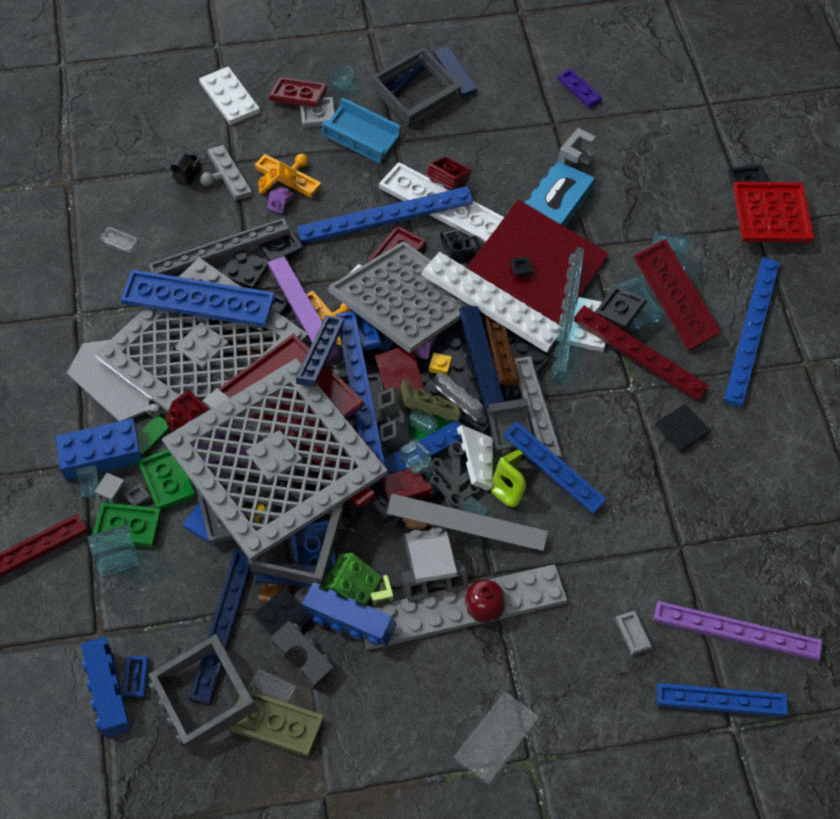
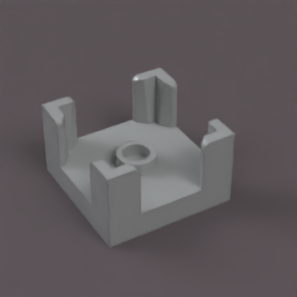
M577 128L560 148L558 161L568 166L578 161L588 165L592 161L593 154L581 149L582 140L594 143L596 136Z

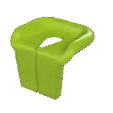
M519 449L500 458L492 479L491 493L509 507L519 505L526 489V481L517 470L523 452ZM510 479L513 483V488L508 487L504 480Z

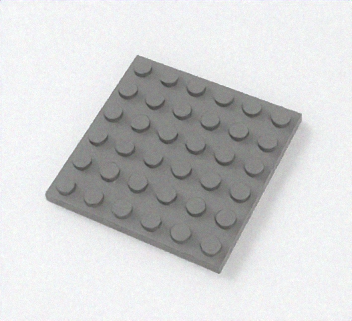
M404 241L331 284L328 288L329 293L409 353L461 319L459 312L461 306H471L422 276L423 269L431 260Z

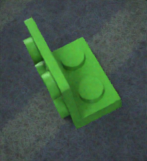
M353 553L340 554L327 575L323 587L321 586L320 589L327 593L331 589L345 600L349 598L354 599L365 608L371 593L374 592L381 579V575Z

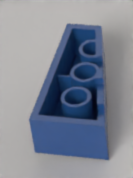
M312 583L302 605L313 618L315 624L322 627L328 625L338 633L344 631L355 639L360 640L364 638L374 646H379L380 644L387 647L397 626L391 615L368 605L364 609L356 600L349 598L346 601L337 595V592L329 589L327 593L320 589L319 584Z
M106 636L80 643L84 656V661H82L83 668L89 677L86 680L89 692H92L94 697L91 699L94 712L97 711L99 717L95 719L98 732L102 731L106 738L131 730L113 653Z

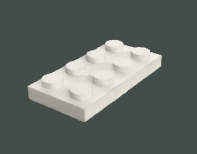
M229 67L199 78L201 86L230 125L260 113L257 104Z

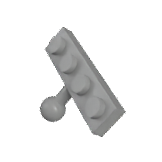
M224 145L207 149V154L218 172L214 174L209 172L203 173L200 176L201 184L210 186L215 180L223 179L235 201L250 197L252 191Z

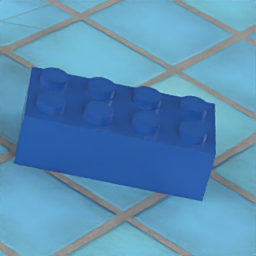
M133 418L55 436L60 470L65 481L131 466V463L136 465L138 464L137 460L142 459L138 431Z

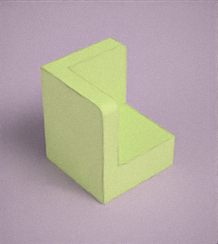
M387 575L383 576V583H380L379 592L371 593L370 600L372 606L393 602V593Z

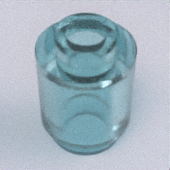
M420 409L412 411L408 418L411 427L425 434L433 433L438 426V420L435 419V416Z

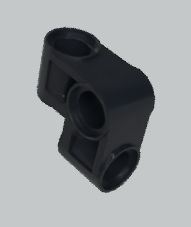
M197 152L180 153L170 165L173 179L187 185L193 183L196 176L202 170L200 156Z
M457 228L440 232L442 245L445 247L449 258L457 263L473 259L483 246L479 237H462Z

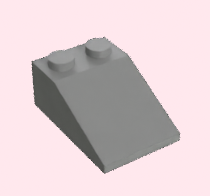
M433 527L430 530H413L405 534L407 556L416 583L457 576L445 528Z

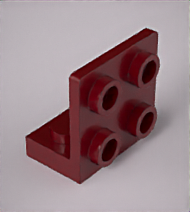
M188 389L172 401L165 422L170 429L175 431L189 421L209 411V409Z
M418 467L381 478V483L388 500H390L391 494L425 502L431 501V486L429 482L424 483Z

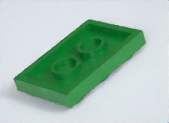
M168 449L137 460L156 508L163 510L196 497L188 476Z
M101 502L92 536L93 541L153 548L161 517V509Z

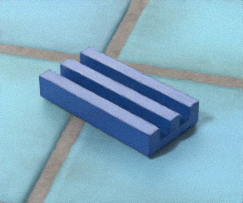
M127 656L123 699H128V697H132V699L137 697L145 699L149 665L148 656ZM132 661H135L132 692H129ZM140 661H143L140 692H137Z

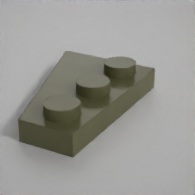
M403 380L401 392L404 405L408 408L420 409L429 415L436 414L446 420H459L461 414L458 405L439 396L432 398L425 392L426 390L421 388L415 390L408 386V382Z

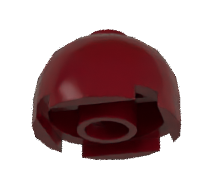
M491 580L474 582L468 588L465 596V607L468 615L474 620L483 623L499 619L506 607V596L502 587Z

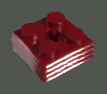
M445 156L429 163L425 175L430 177V181L439 182L444 185L445 189L453 190L469 182L472 170Z

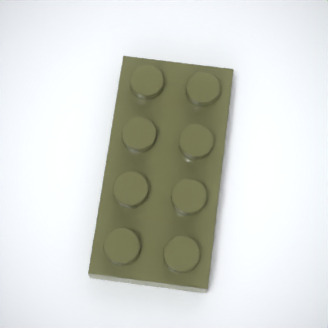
M248 690L259 710L227 730L309 757L324 720V715ZM239 697L237 704L242 702L241 697Z

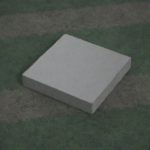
M333 97L322 98L317 108L300 105L302 128L322 127L325 119L329 121L335 113Z

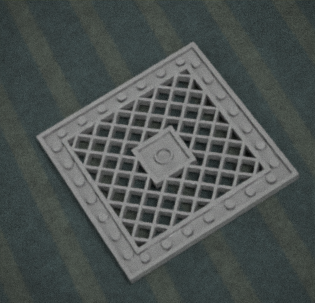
M198 258L179 276L241 287L201 258ZM144 308L95 353V356L112 371L168 412L172 401L180 396L176 393L177 391H181L182 395L188 389L194 390V395L202 401L212 393V388L221 387L229 381L225 380V375L235 374L236 376L247 368H238V363L248 362V366H250L251 361L258 360L293 333L303 343L309 337L305 331L273 309H271L266 327H264L268 331H263V327L235 322L223 324V320H219V325H210V320L217 319L199 316L183 317L181 313L180 317L170 318V314L175 312ZM193 322V327L184 328V323ZM180 324V328L170 329V325ZM167 325V330H157V326ZM246 328V333L237 334V329ZM250 328H260V332L250 333ZM223 330H233V334L223 335ZM171 335H180V339L171 340ZM167 336V341H157V337ZM153 337V342L144 343V338ZM273 337L274 342H264L263 338ZM260 338V343L250 344V339ZM247 339V344L237 345V340ZM228 341H233V346H229ZM175 346L176 351H171V347ZM167 347V352L157 353V348ZM153 348V353L144 354V349ZM261 349V354L251 355V350ZM131 350H140V354L131 355ZM237 351H247V355L237 356ZM234 352V357L224 358V353ZM180 357V362L171 363V358ZM167 358V363L158 364V359ZM144 360H153V365H144ZM234 363V368L225 369L224 364ZM221 364V369L211 370V365ZM194 367V372L184 373V368ZM198 367L202 370H204L207 367V371L198 372ZM180 368V373L171 374V369ZM158 370H167V375H158ZM148 371H154V376ZM221 376V381L211 382V377ZM208 377V382L198 383V378ZM194 378V384H185V379ZM171 380H181V385L171 386ZM161 381H167V386ZM198 389H208V394L198 395Z
M297 359L292 360L162 438L165 447L250 561H253L388 474L384 465L317 384L316 387L296 384V376L302 366ZM284 392L294 393L293 398H283ZM297 395H299L302 400H297ZM267 402L277 403L276 409L266 408ZM281 404L291 405L290 411L280 410ZM295 406L305 407L304 413L294 412ZM308 409H310L314 414H308ZM251 412L260 413L259 419L250 418ZM264 415H274L273 421L263 420ZM278 416L288 417L287 423L277 422ZM292 418L302 419L301 425L291 424ZM306 420L316 421L315 427L305 426ZM234 422L243 423L242 430L234 429ZM320 422L325 428H319ZM248 424L257 425V430H247ZM262 426L271 427V432H261ZM275 429H285V434L283 435L280 430L275 432ZM289 431H299V436H288ZM303 432L313 433V438H302ZM217 433L226 434L225 440L216 439ZM317 434L327 435V440H316ZM231 435H239V442L230 441ZM245 436L253 437V444L244 443ZM331 436L334 438V440H335L337 443H335V442H330ZM200 443L209 444L208 450L199 449ZM290 443H296V449ZM301 444L311 445L310 452L301 451ZM214 445L223 446L222 452L213 451ZM315 446L325 447L324 454L315 453ZM228 447L237 448L236 454L227 453ZM329 448L339 449L338 456L328 454ZM242 449H247V456L241 455ZM344 451L348 457L342 456V452ZM200 456H206L205 463ZM211 457L220 458L219 465L209 464ZM301 457L308 458L307 464H302ZM312 458L322 460L321 466L311 465ZM225 459L235 460L233 467L223 466ZM326 460L336 462V467H325ZM239 461L249 462L247 469L238 468ZM340 462L351 464L350 470L339 469ZM253 464L257 467L258 470H252ZM295 469L305 470L304 477L295 476ZM210 470L217 471L216 477ZM309 471L320 472L319 478H309ZM221 473H231L230 479L220 478ZM236 474L246 475L245 480H235ZM323 474H334L333 481L323 480ZM338 475H342V476H343V477H341L340 479L337 480V476H338ZM250 476L260 477L259 483L249 482ZM264 478L268 483L274 480L273 485L263 484ZM278 480L288 481L287 487L277 486ZM292 482L303 483L302 488H291ZM222 485H228L227 492ZM306 485H317L316 492L306 490ZM233 486L242 487L241 494L231 493ZM321 486H327L320 491ZM247 488L256 489V496L246 495ZM261 490L270 491V498L260 497ZM275 492L284 493L285 499H274ZM290 494L299 495V502L288 501ZM304 496L310 497L307 500L303 501ZM233 500H240L238 507ZM244 501L254 502L253 509L243 508ZM258 503L268 504L267 511L257 510ZM272 506H283L282 512H271ZM287 507L292 508L291 510L286 512ZM243 514L251 515L250 522L246 519V517ZM255 516L265 517L264 524L254 523ZM270 518L275 519V520H273L272 522L269 523V519H270Z

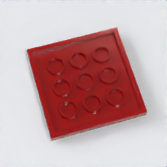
M733 183L742 242L812 243L814 236L803 183Z

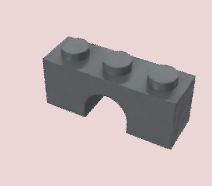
M395 387L378 393L379 410L385 415L388 422L379 426L380 443L392 452L410 446L408 409L404 405L402 393Z
M461 560L454 561L457 571L456 577L416 583L412 570L401 572L403 590L408 602L427 598L428 591L435 587H444L448 592L467 589L466 569Z
M288 621L270 638L268 643L282 657L291 651L302 653L305 657V664L300 668L298 674L313 688L332 670V661L327 655H322L317 650V645L310 638L307 640L304 637L302 629L296 623L292 624Z

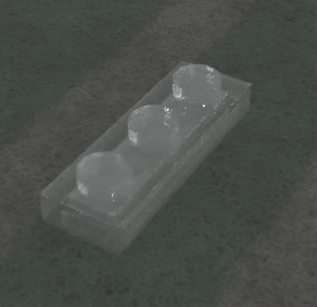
M441 372L435 376V387L474 420L477 421L482 417V405L477 399L469 396L466 390L457 386L449 376H445Z

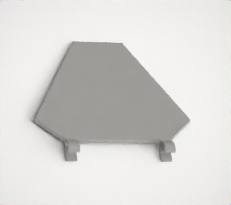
M167 336L157 337V341H167ZM153 337L144 338V343L153 342ZM110 340L82 344L67 371V375L118 422L132 419L145 413L153 418L156 415H161L162 411L159 410V405L151 404V399L96 358L95 353ZM167 347L157 348V353L167 352ZM153 348L144 349V354L153 353ZM131 350V355L140 354V350ZM180 357L171 358V362L173 359L180 362ZM167 358L158 359V364L167 363ZM144 360V365H153V360ZM158 370V375L166 374V370ZM148 371L154 376V371Z

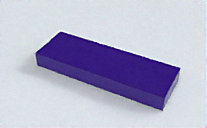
M571 68L558 75L557 80L588 108L602 102V97Z

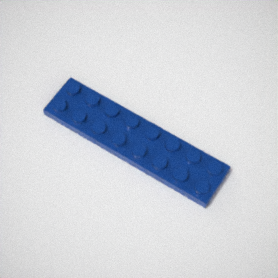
M131 270L120 300L122 304L266 327L275 299V293Z

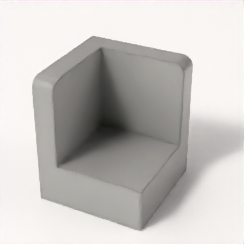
M106 473L94 491L97 501L100 503L118 504L119 501L116 494L124 483L123 479Z

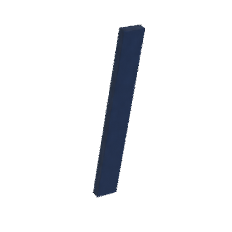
M240 549L234 550L207 637L208 639L216 634L226 651L251 571L249 563H247L248 557ZM216 651L200 660L189 701L211 705L223 665Z

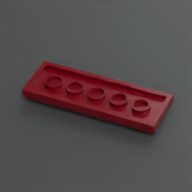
M666 238L633 256L687 351L721 333Z

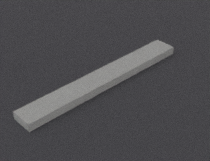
M395 494L390 496L386 513L544 551L548 533L545 530Z

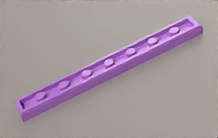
M283 256L269 261V269L303 330L308 334L312 344L322 321L286 258ZM335 345L326 363L340 358V353Z
M657 601L653 619L655 623L817 662L820 660L823 640Z

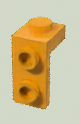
M279 162L265 176L260 178L258 182L259 193H265L277 181L293 187L296 185V170Z

